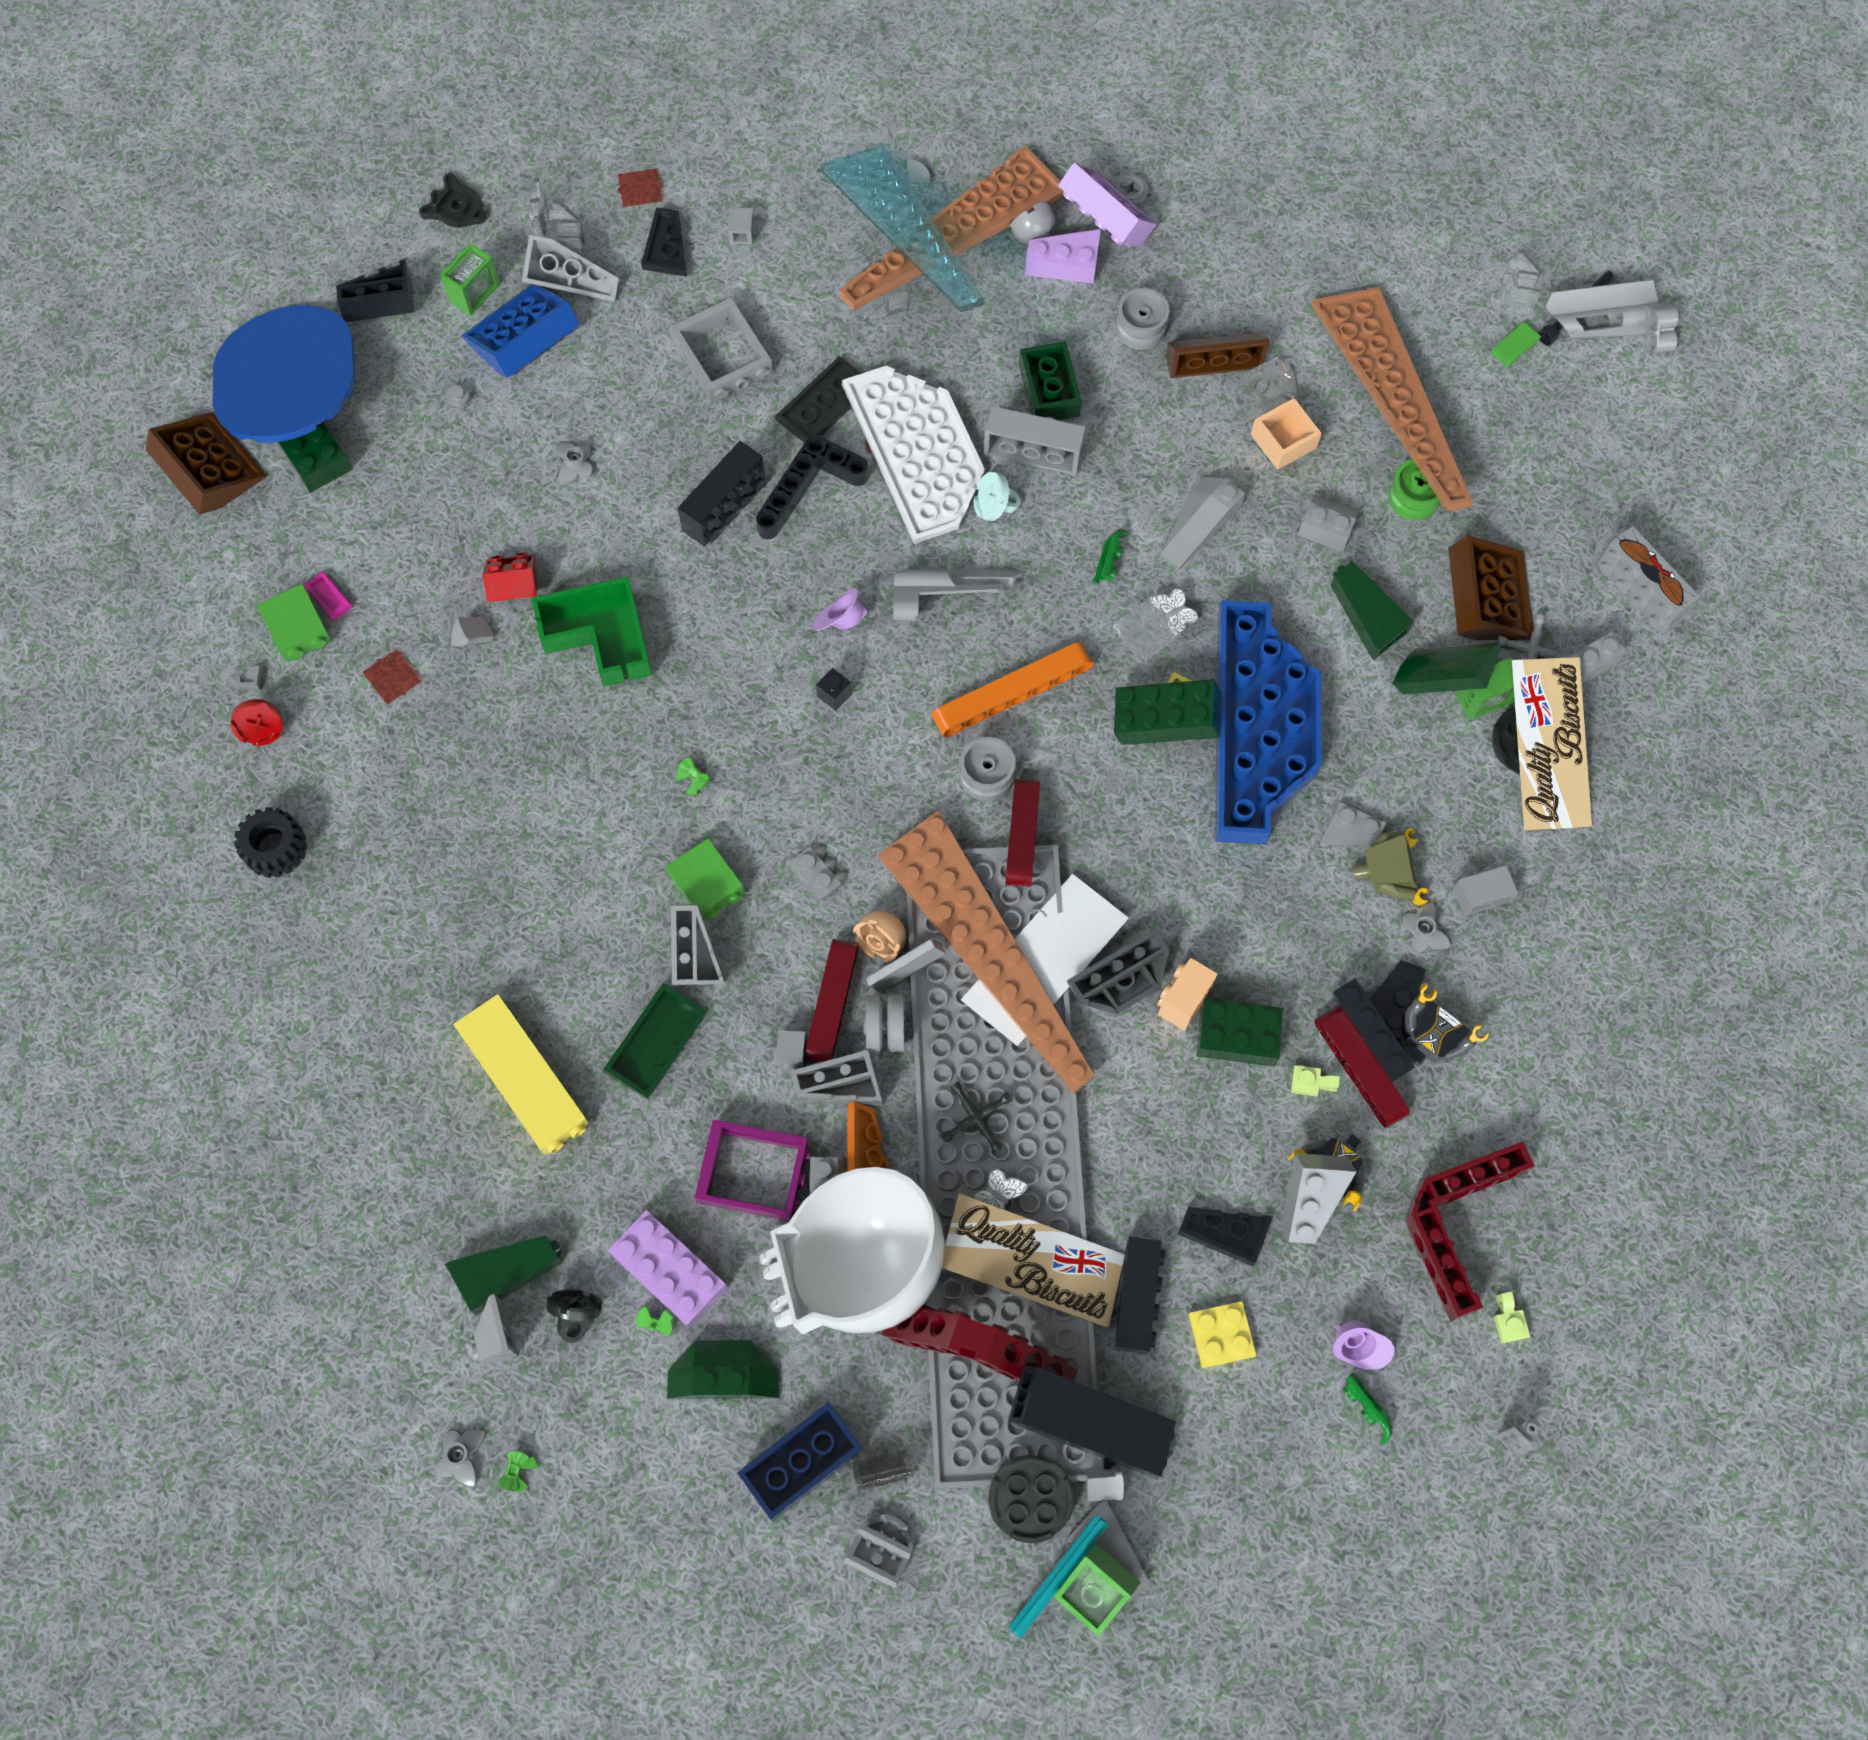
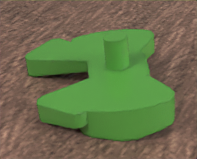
M690 757L680 763L676 773L677 781L687 777L693 780L687 790V795H698V790L704 789L711 779L709 774H704L695 767L694 760Z
M644 1305L638 1310L636 1325L639 1328L648 1327L650 1331L659 1330L665 1336H669L674 1327V1315L668 1308H665L659 1319L651 1315L648 1305Z
M510 1450L507 1452L508 1464L505 1469V1475L498 1480L497 1484L505 1490L520 1492L528 1487L518 1477L520 1469H536L538 1465L533 1456L528 1457L523 1452Z

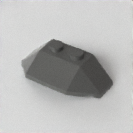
M1153 929L1067 980V984L1081 1004L1118 1015L1161 989L1169 948L1156 929Z

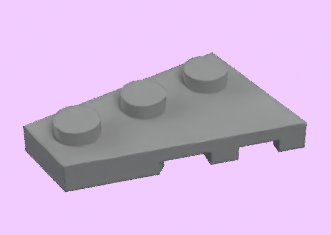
M1104 1500L1098 1504L1066 1541L1072 1545L1095 1515L1105 1519L1109 1525L1096 1543L1141 1582L1127 1602L1130 1603L1149 1580L1107 1500Z

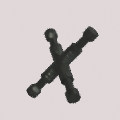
M959 1082L954 1083L950 1088L953 1093L958 1095L962 1101L961 1105L969 1116L958 1122L957 1126L950 1131L941 1133V1138L947 1143L952 1140L954 1135L959 1132L963 1133L975 1125L981 1135L989 1141L992 1151L994 1153L999 1152L1003 1146L999 1141L995 1140L991 1134L992 1130L984 1119L996 1112V1109L1001 1105L1013 1101L1010 1094L1005 1092L1001 1095L1000 1099L993 1103L990 1102L978 1110L972 1100L964 1094L961 1084Z

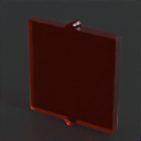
M657 169L618 174L620 185L618 193L621 194L623 207L662 202L660 190L662 183L659 182Z
M397 650L383 659H377V663L362 672L386 704H389L401 695L405 696L408 690L421 682Z

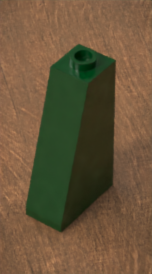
M1353 561L1346 566L1341 565L1334 571L1331 588L1370 657L1375 660L1410 631L1414 621Z
M544 1235L452 1260L446 1263L445 1266L468 1308L473 1314L477 1315L484 1310L490 1295L495 1294L502 1300L562 1264L559 1255L563 1254L555 1239L550 1241Z

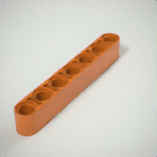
M1076 642L938 707L932 712L931 716L942 736L949 737L1088 671L1094 665V662L1082 642Z

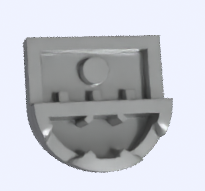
M886 1514L871 1520L867 1519L860 1526L844 1563L896 1588L913 1550V1541H911L907 1525L900 1519Z

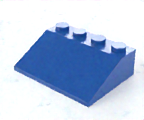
M531 284L461 336L496 372L508 378L515 375L525 364L534 361L544 350L553 347L560 338L572 333L573 329L579 325V322L568 301L539 285Z

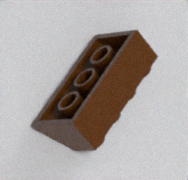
M1245 332L1237 335L1224 334L1219 337H1199L1191 340L1178 339L1168 342L1166 360L1170 379L1262 369L1269 339L1261 332Z

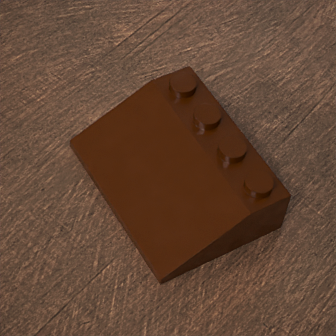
M213 412L148 430L146 451L199 515L222 508L266 478V474L226 428L222 427Z
M1469 535L1450 546L1448 551L1458 636L1474 640H1497L1499 636H1504L1508 640H1531L1533 625L1524 552Z

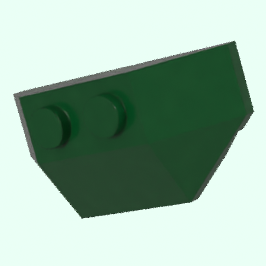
M695 1340L668 1370L667 1399L779 1398V1369L751 1340Z

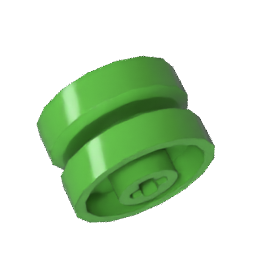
M1413 459L1401 464L1395 473L1389 489L1388 499L1390 506L1398 515L1405 519L1414 521L1427 519L1435 514L1441 502Z

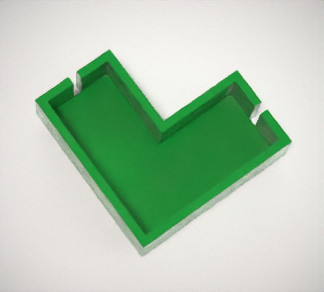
M629 576L531 598L539 637L545 654L593 644L603 687L625 682L624 677H629L631 681L652 676Z

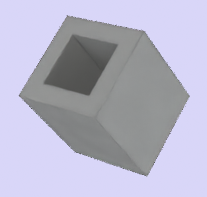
M730 207L728 221L729 243L752 244L754 230L753 208Z
M779 1030L776 1064L777 1067H781L782 1071L790 1072L804 1067L807 1039L805 1032Z

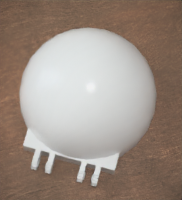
M869 1167L842 1173L819 1186L803 1201L789 1223L770 1231L774 1248L767 1250L765 1253L763 1252L759 1256L760 1263L769 1266L763 1270L764 1279L773 1280L781 1276L785 1295L771 1302L772 1311L781 1312L786 1310L774 1317L775 1326L781 1328L793 1324L802 1334L822 1325L854 1334L873 1333L896 1326L911 1317L926 1302L936 1287L942 1271L945 1243L941 1220L928 1195L911 1178L895 1170Z

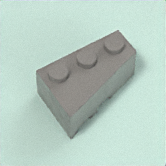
M868 1050L790 1071L798 1102L849 1105L855 1101L867 1106H882V1099Z

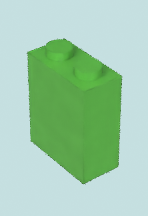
M303 584L257 604L286 662L297 660L304 653L313 649H321L326 643L332 641Z
M706 839L665 866L668 876L687 902L699 905L703 920L714 919L721 913L722 908L728 904L730 906L735 905L742 899V895L745 894L743 885L709 839Z

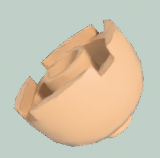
M876 910L867 913L853 929V933L856 931L857 934L855 941L859 944L861 950L874 959V953L885 958L883 962L893 961L901 952L906 942V931L902 922L895 914L887 911Z

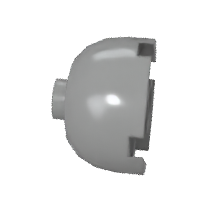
M1046 200L1033 205L1034 209L1029 212L1025 210L1010 224V231L1022 244L1028 245L1031 239L1050 237L1049 234L1054 230L1055 216Z

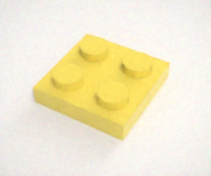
M1242 1301L1188 1313L1202 1369L1256 1357Z

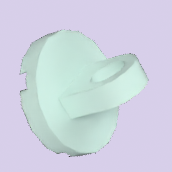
M988 472L977 484L976 489L979 491L978 496H974V509L977 516L981 519L995 521L1003 512L1012 513L1021 504L1019 495L1009 488L1005 476L1001 473Z

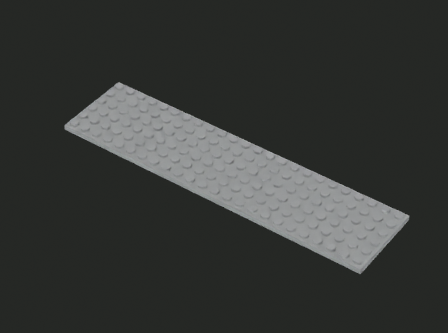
M1058 845L1035 846L1031 887L1005 885L1008 847L962 849L1014 939L1038 912H1042L1047 917V914L1041 909L1055 893L1057 912H1063ZM906 893L909 952L928 940H933L940 944L945 952L941 957L910 975L920 1188L932 1201L941 1220L944 1243L946 1244L958 1194L973 1198L976 1192L986 1190L988 1187V1177L996 1169L1003 1171L1006 1180L1016 1178L1028 1185L1024 1194L1008 1201V1204L1005 1205L1006 1211L1087 1240L1076 1093L1073 1094L1026 1037L1018 1046L1015 1045L961 1001L963 996L978 981V978ZM1067 989L1053 1006L1072 1036L1069 991ZM959 1082L961 1084L964 1094L972 1100L978 1110L990 1102L997 1101L1005 1092L1010 1094L1013 1101L1001 1105L996 1109V1112L984 1119L992 1130L991 1134L995 1140L999 1141L1003 1146L999 1152L994 1153L992 1151L989 1141L981 1135L975 1125L963 1133L959 1132L954 1135L952 1140L947 1143L941 1138V1133L950 1131L957 1126L958 1122L969 1116L961 1105L962 1101L958 1095L953 1093L950 1088L954 1083ZM942 1268L936 1287L926 1300L927 1306L936 1310L939 1307L953 1313H955V1310L969 1314L972 1320L991 1327L993 1324L1001 1325L1009 1329V1335L1013 1336V1334L1029 1339L1028 1345L1032 1347L1033 1345L1042 1346L1049 1350L1048 1355H1058L1068 1359V1365L1078 1370L1074 1381L1098 1390L1093 1322ZM928 1350L935 1489L989 1487L996 1472L1005 1463L1023 1455H1038L1054 1461L1064 1470L1070 1482H1086L1087 1471L1104 1470L1103 1458L1008 1423L1018 1387L1016 1381L969 1358Z

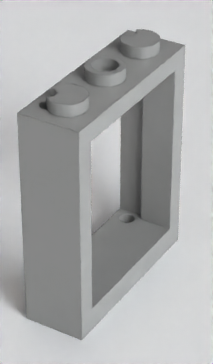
M732 298L724 300L669 327L671 340L710 402L719 400L722 397L724 399L729 393L743 390L750 383L758 379L763 380L765 376L773 373L771 358ZM734 319L759 359L711 382L686 341Z

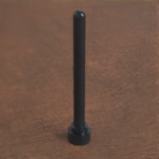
M1611 271L1605 272L1591 287L1606 285L1613 278V273ZM1558 321L1553 325H1545L1538 332L1541 336L1539 341L1546 346H1551L1558 339L1559 331L1563 326Z

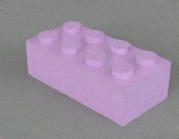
M1074 162L1058 185L1064 191L1063 195L1071 202L1076 201L1080 205L1079 210L1087 216H1093L1096 219L1094 223L1105 231L1107 229L1112 233L1110 237L1120 245L1124 243L1129 247L1132 245L1141 247L1157 225L1092 167Z
M647 1210L608 1249L611 1256L688 1329H691L728 1289L726 1284Z

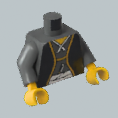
M1423 983L1420 986L1421 995L1415 997L1405 1012L1404 1030L1407 1034L1404 1040L1413 1047L1408 1058L1412 1064L1418 1067L1422 1065L1426 1058L1436 1062L1438 1060L1449 1061L1460 1057L1474 1047L1476 1041H1485L1489 1036V1031L1483 1036H1479L1476 1033V1030L1482 1027L1480 1023L1474 1026L1471 1035L1468 1034L1470 1029L1432 1001L1437 995L1436 988L1433 989L1431 994H1424L1425 989L1428 987L1427 983Z
M1348 1134L1342 1143L1333 1137L1329 1141L1320 1139L1305 1144L1300 1149H1295L1287 1157L1288 1161L1294 1159L1295 1153L1348 1157L1356 1173L1339 1202L1342 1201L1344 1206L1347 1202L1354 1205L1353 1211H1356L1363 1200L1365 1171L1361 1167L1363 1159L1355 1154L1362 1145V1142L1356 1136Z

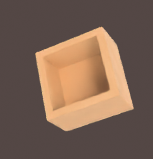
M1295 398L1255 419L1251 436L1277 470L1317 449L1322 434Z
M1192 958L1189 959L1186 965L1181 963L1171 982L1173 986L1168 984L1160 996L1161 999L1157 1005L1161 1008L1158 1015L1185 1031L1201 1007L1204 998L1211 991L1218 974Z

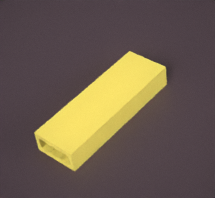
M498 994L453 1024L544 1156L547 1153H556L564 1146L563 1142L570 1137L573 1139L577 1138L586 1131L585 1127L589 1125L588 1121Z

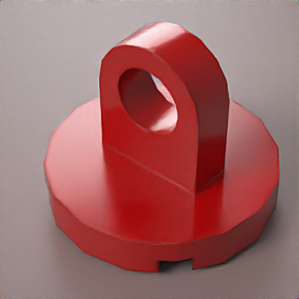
M251 699L243 701L235 707L231 715L230 727L233 734L241 742L252 743L253 746H263L278 739L283 728V717L280 710L274 704L264 699Z

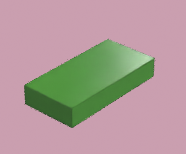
M1523 322L1492 349L1491 354L1508 368L1540 340L1541 336Z

